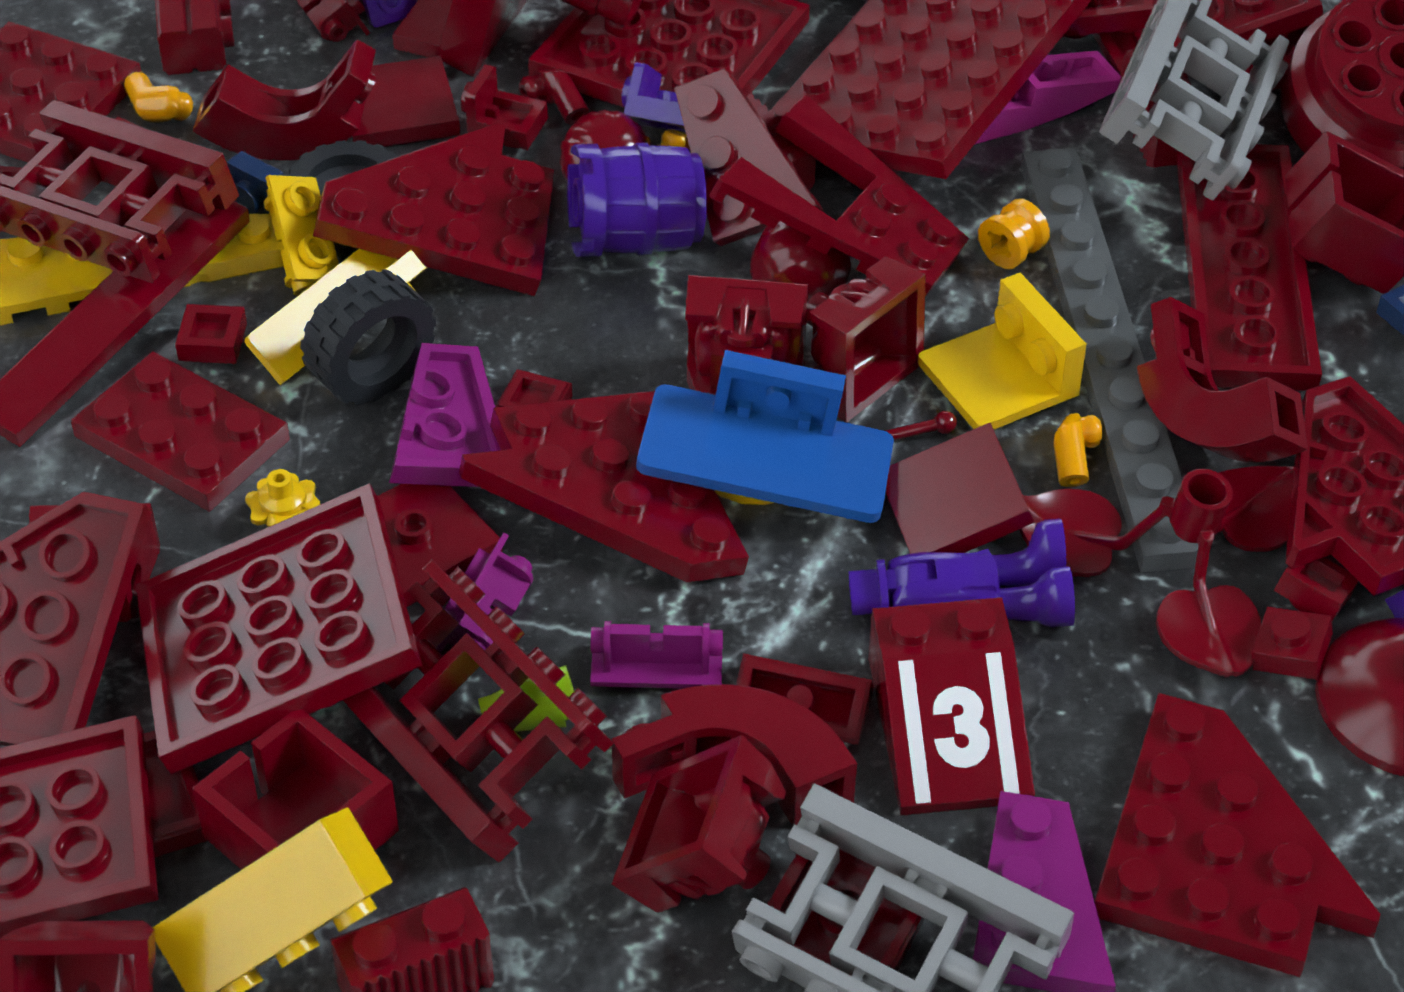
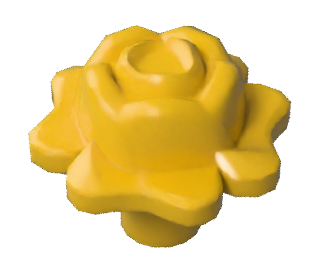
M284 469L271 471L267 478L260 479L257 482V491L249 492L245 496V502L251 509L250 519L252 524L257 526L266 524L270 527L320 505V500L314 495L315 483L307 479L299 481V477L296 474Z

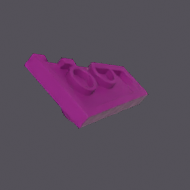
M421 343L389 483L478 487L461 479L459 469L462 454L501 450L490 427L495 404L478 347Z
M1000 791L988 870L1074 912L1071 935L1059 958H1055L1047 979L1045 980L1013 963L1003 983L1050 992H1115L1116 985L1069 802ZM979 919L973 960L989 967L1006 932Z

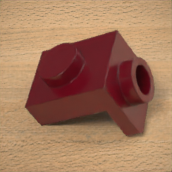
M485 64L474 81L467 82L463 89L461 111L466 113L468 133L496 123L505 124L504 146L528 151L548 119L547 101L498 90L495 66Z

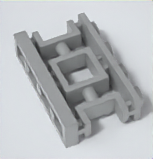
M1158 0L1153 7L1099 133L1118 144L1129 130L1136 135L1133 144L1141 149L1153 135L1196 161L1189 179L1197 184L1203 178L1207 179L1208 182L1203 195L1213 201L1226 185L1231 189L1236 188L1250 168L1252 161L1246 155L1254 148L1264 131V127L1258 123L1272 107L1276 95L1271 90L1278 84L1288 67V63L1282 59L1289 40L1279 35L1272 45L1269 46L1264 43L1266 34L1259 29L1253 33L1248 41L1244 40L1206 15L1212 0ZM1178 35L1182 41L1177 47H1174L1173 44ZM1252 64L1254 66L1251 69L1250 74L1245 72L1247 68ZM1182 72L1221 95L1219 103L1180 79ZM1151 98L1155 105L1147 112L1145 109ZM1228 128L1225 139L1221 138L1222 132Z
M813 784L801 806L802 818L798 825L794 824L788 835L790 851L814 863L785 914L753 898L746 909L747 915L744 921L739 919L732 931L735 949L742 954L739 959L742 965L769 981L777 982L780 975L805 987L804 992H932L940 976L971 992H998L1013 963L1045 980L1047 979L1055 958H1059L1071 935L1074 912L819 785ZM839 849L876 867L858 901L827 886L840 861ZM884 898L943 927L915 980L856 951ZM812 911L844 926L830 951L832 966L792 946ZM968 914L1006 932L989 967L954 950L968 924Z

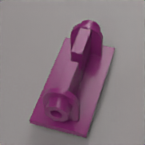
M503 533L490 554L481 548L478 549L465 574L486 594L477 604L487 614L493 610L490 608L492 605L494 607L498 606L504 613L512 617L526 591L533 583L532 564L522 556L515 555L510 557L501 552L509 535ZM450 598L445 609L459 625L436 649L441 653L447 643L454 646L467 633L486 650L493 641Z
M605 621L604 627H591L590 648L592 664L590 686L688 688L722 684L723 630H710V623H703V626L663 625V633H650V625L612 624V621Z

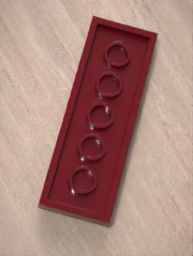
M1256 144L1250 153L1246 155L1252 162L1242 181L1234 189L1226 185L1213 201L1203 195L1208 182L1207 179L1203 178L1199 184L1189 179L1196 161L1178 151L1176 159L1191 307L1204 313L1210 366L1216 386L1237 388L1264 377H1269L1293 390L1306 391L1319 386L1322 369L1306 259L1292 249L1289 223L1291 211L1288 208L1285 175L1292 168L1289 145Z

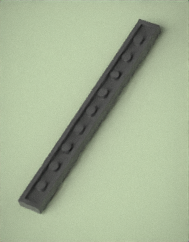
M1050 148L1047 150L1024 151L1022 153L1021 171L1030 202L1041 210L1050 228V238L1044 249L1066 322L1087 344L1082 377L1093 414L1101 421V441L1128 531H1130L1159 507L1162 497L1176 498L1183 479L1166 426L1156 417L1142 391L1137 366L1144 364L1145 361L1077 149ZM1167 516L1132 544L1140 572L1195 568L1198 543H1189L1180 539L1175 534L1170 519Z

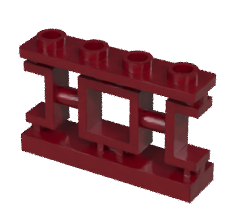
M53 100L39 113L47 131L35 129L29 135L37 154L13 178L0 173V232L3 231L21 237L38 247L46 246L61 251L78 261H89L107 267L121 276L127 277L130 275L153 283L161 274L155 259L159 258L166 261L173 254L164 232L186 209L209 216L215 210V207L226 210L239 197L222 152ZM101 181L116 186L97 206L82 201Z
M431 559L422 568L431 578L423 586L416 581L407 590L426 610L412 624L422 666L417 668L424 676L400 699L403 705L416 717V720L409 725L375 687L357 693L343 701L466 837L500 863L519 844L510 832L517 825L524 829L533 820L513 796L559 750L579 768L583 769L591 761L587 754L596 745L605 753L614 742L598 727L607 716L579 688L568 696L557 685L565 676V673L537 646L527 655L516 644L525 633L498 606L487 614L477 604L486 595L479 586L459 567L448 575ZM450 598L493 641L486 650L467 633L444 656L436 649L459 625L443 607ZM481 667L504 693L457 738L434 712ZM413 670L401 674L393 680L385 681V683L392 689H395ZM528 678L575 725L567 734L548 716L524 740L514 731L538 706L520 687ZM493 750L504 759L479 784L480 788L496 804L491 811L479 801L445 764L451 756L469 772H472Z

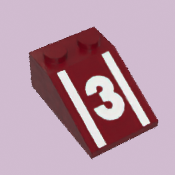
M1002 597L872 608L868 660L900 816L998 807L1000 791L1035 796L1015 646Z

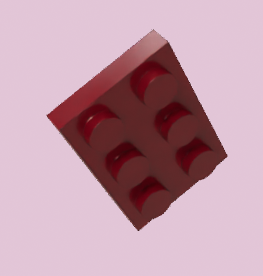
M154 351L71 419L76 438L208 512L212 511L290 440L287 422Z

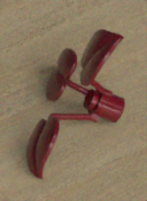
M1251 466L1221 472L1209 469L1190 471L1183 478L1176 498L1162 497L1157 509L1128 533L1120 537L1118 536L1122 528V522L1118 511L1106 498L1097 493L1067 488L1052 490L1038 495H1023L1035 523L1019 529L1028 546L1038 522L1045 519L1061 518L1065 534L1066 566L1071 568L1072 576L1090 577L1101 575L1108 570L1112 560V549L1117 551L1127 549L1163 518L1169 517L1175 534L1186 542L1198 543V551L1193 577L1194 591L1176 590L1169 593L1162 600L1156 613L1158 634L1167 649L1186 663L1220 676L1237 677L1245 673L1254 662L1251 652L1261 626V620L1257 608L1251 599L1239 588L1222 585L1207 590L1206 573L1210 547L1215 538L1214 536L1220 531L1223 532L1229 543L1245 551L1268 552L1283 546L1288 540L1294 466Z

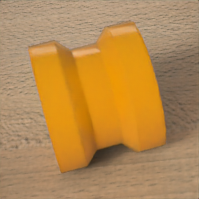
M1014 199L1002 208L1000 215H992L982 222L978 229V240L982 250L995 265L1004 269H1013L1025 261L1028 253H1035L1044 247L1050 238V228L1045 216L1038 207L1025 199Z

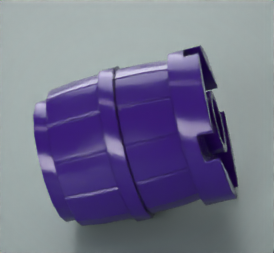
M636 143L633 146L600 149L598 144H574L571 147L570 153L580 158L579 164H568L567 173L569 228L580 227L582 242H571L576 257H599L603 252L636 253L637 256L650 255L653 252L689 249L692 243L701 242L705 230L707 201L704 168L698 153H690L686 147L651 146L648 143Z

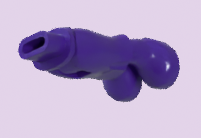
M1061 518L1045 519L1038 522L1028 547L1022 551L1010 554L992 555L989 549L972 553L920 552L901 555L889 560L887 570L885 560L880 559L876 560V569L848 571L852 616L872 614V608L1002 597L1008 620L1037 622L1048 627L1074 626L1075 622L1074 584L1071 568L1066 566L1065 534ZM1000 586H1007L1011 588H1000Z

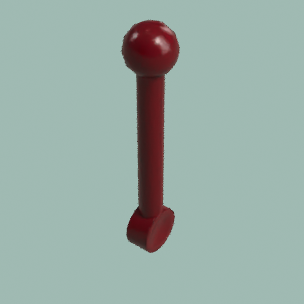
M941 411L937 413L934 419L884 431L890 433L894 440L932 431L949 434L956 428L957 419L952 412Z

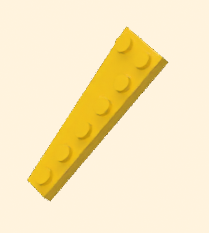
M270 213L249 214L250 223L184 287L198 282H211L283 267L280 251L284 249L283 242H277ZM21 237L0 239V326L14 323L12 314L46 307L47 315L70 311L68 302L85 299L113 270L89 261H78L69 254L46 246H35Z

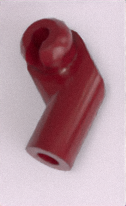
M540 69L534 71L533 76H525L520 80L519 92L521 96L547 101V103H555L567 124H574L579 118L589 113V109L572 78L562 70Z

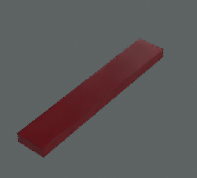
M234 201L226 210L215 207V210L209 216L186 209L164 232L173 254L166 261L159 258L155 259L161 274L153 283L130 275L127 277L121 276L114 271L106 277L0 379V436L21 447L250 223L248 208Z

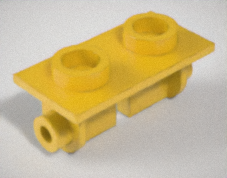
M267 175L265 178L268 186V197L264 200V206L270 213L277 242H283L284 249L280 251L286 273L284 282L286 287L293 289L295 296H299L339 265L338 257L332 241L313 236L321 199L316 177Z

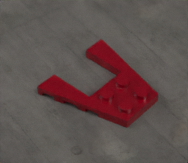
M806 94L784 114L775 131L863 190L837 221L743 157H740L717 180L709 197L720 203L728 195L754 208L750 218L772 229H775L780 221L811 236L806 245L825 255L832 248H835L859 260L860 263L855 270L866 274L867 269L885 256L925 273V297L956 260L969 240L950 220L943 216Z

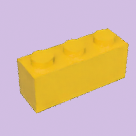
M347 807L318 820L152 927L155 929V942L185 992H246L264 981L257 969L264 963L276 957L280 966L284 968L318 947L320 943L315 937L314 932L333 921L338 931L341 932L378 909L371 896L393 883Z

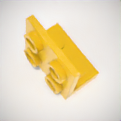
M1020 272L1000 280L998 305L994 312L996 323L924 350L918 356L920 368L973 429L989 422L993 429H997L1079 396L1087 344Z

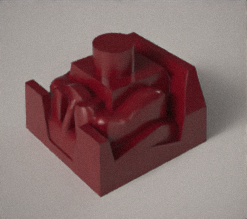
M886 256L866 270L867 278L865 280L853 278L848 284L836 287L830 296L823 292H818L807 302V324L813 327L811 355L817 363L813 369L846 375L837 415L838 418L846 423L920 367L918 365V356L920 352L924 351L926 274Z
M688 275L685 320H687L688 332L687 383L689 388L716 395L725 350L805 367L808 284Z
M740 735L654 772L611 885L656 913L678 906L681 900L680 895L699 899L704 894H719L725 888L735 884L740 885L744 889L755 887L765 877L771 864L770 856L759 848L770 817L764 807L783 800L786 794L772 763L743 735Z
M41 921L12 930L0 938V992H153L152 972L156 961L155 929L145 921Z

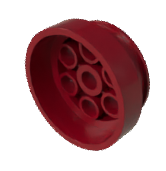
M1342 0L1332 11L1314 21L1300 37L1282 79L1280 104L1288 131L1304 153L1327 130L1404 170V0Z

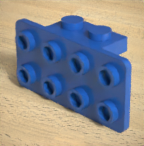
M725 350L716 395L667 384L660 385L655 389L637 456L636 468L640 473L652 477L847 519L874 523L880 519L883 509L894 438L890 433L883 430L836 421L846 375Z

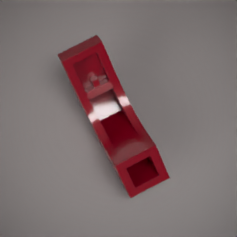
M357 39L325 79L313 86L302 89H281L263 84L228 64L203 96L192 132L237 154L243 151L255 158L264 160H299L301 155L315 150L320 145L334 144L335 141H347L359 130L366 98L376 81V75L371 73L376 50Z
M1171 296L1151 304L1153 328L1150 338L1157 359L1138 365L1137 370L1143 394L1150 408L1168 429L1183 439L1216 454L1243 462L1274 461L1308 450L1301 394L1269 377H1264L1230 390L1219 391L1211 372L1204 313Z
M731 684L693 686L661 695V719L651 723L635 725L625 733L611 738L614 742L611 746L612 777L625 799L647 790L654 772L743 735L772 763L786 791L784 799L777 803L792 826L794 824L798 825L802 818L801 806L813 784L819 785L854 803L857 762L835 731L809 709L791 699L770 691Z

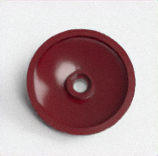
M1386 618L1358 625L1339 636L1327 649L1318 680H1316V700L1325 724L1343 746L1372 766L1404 777V618Z

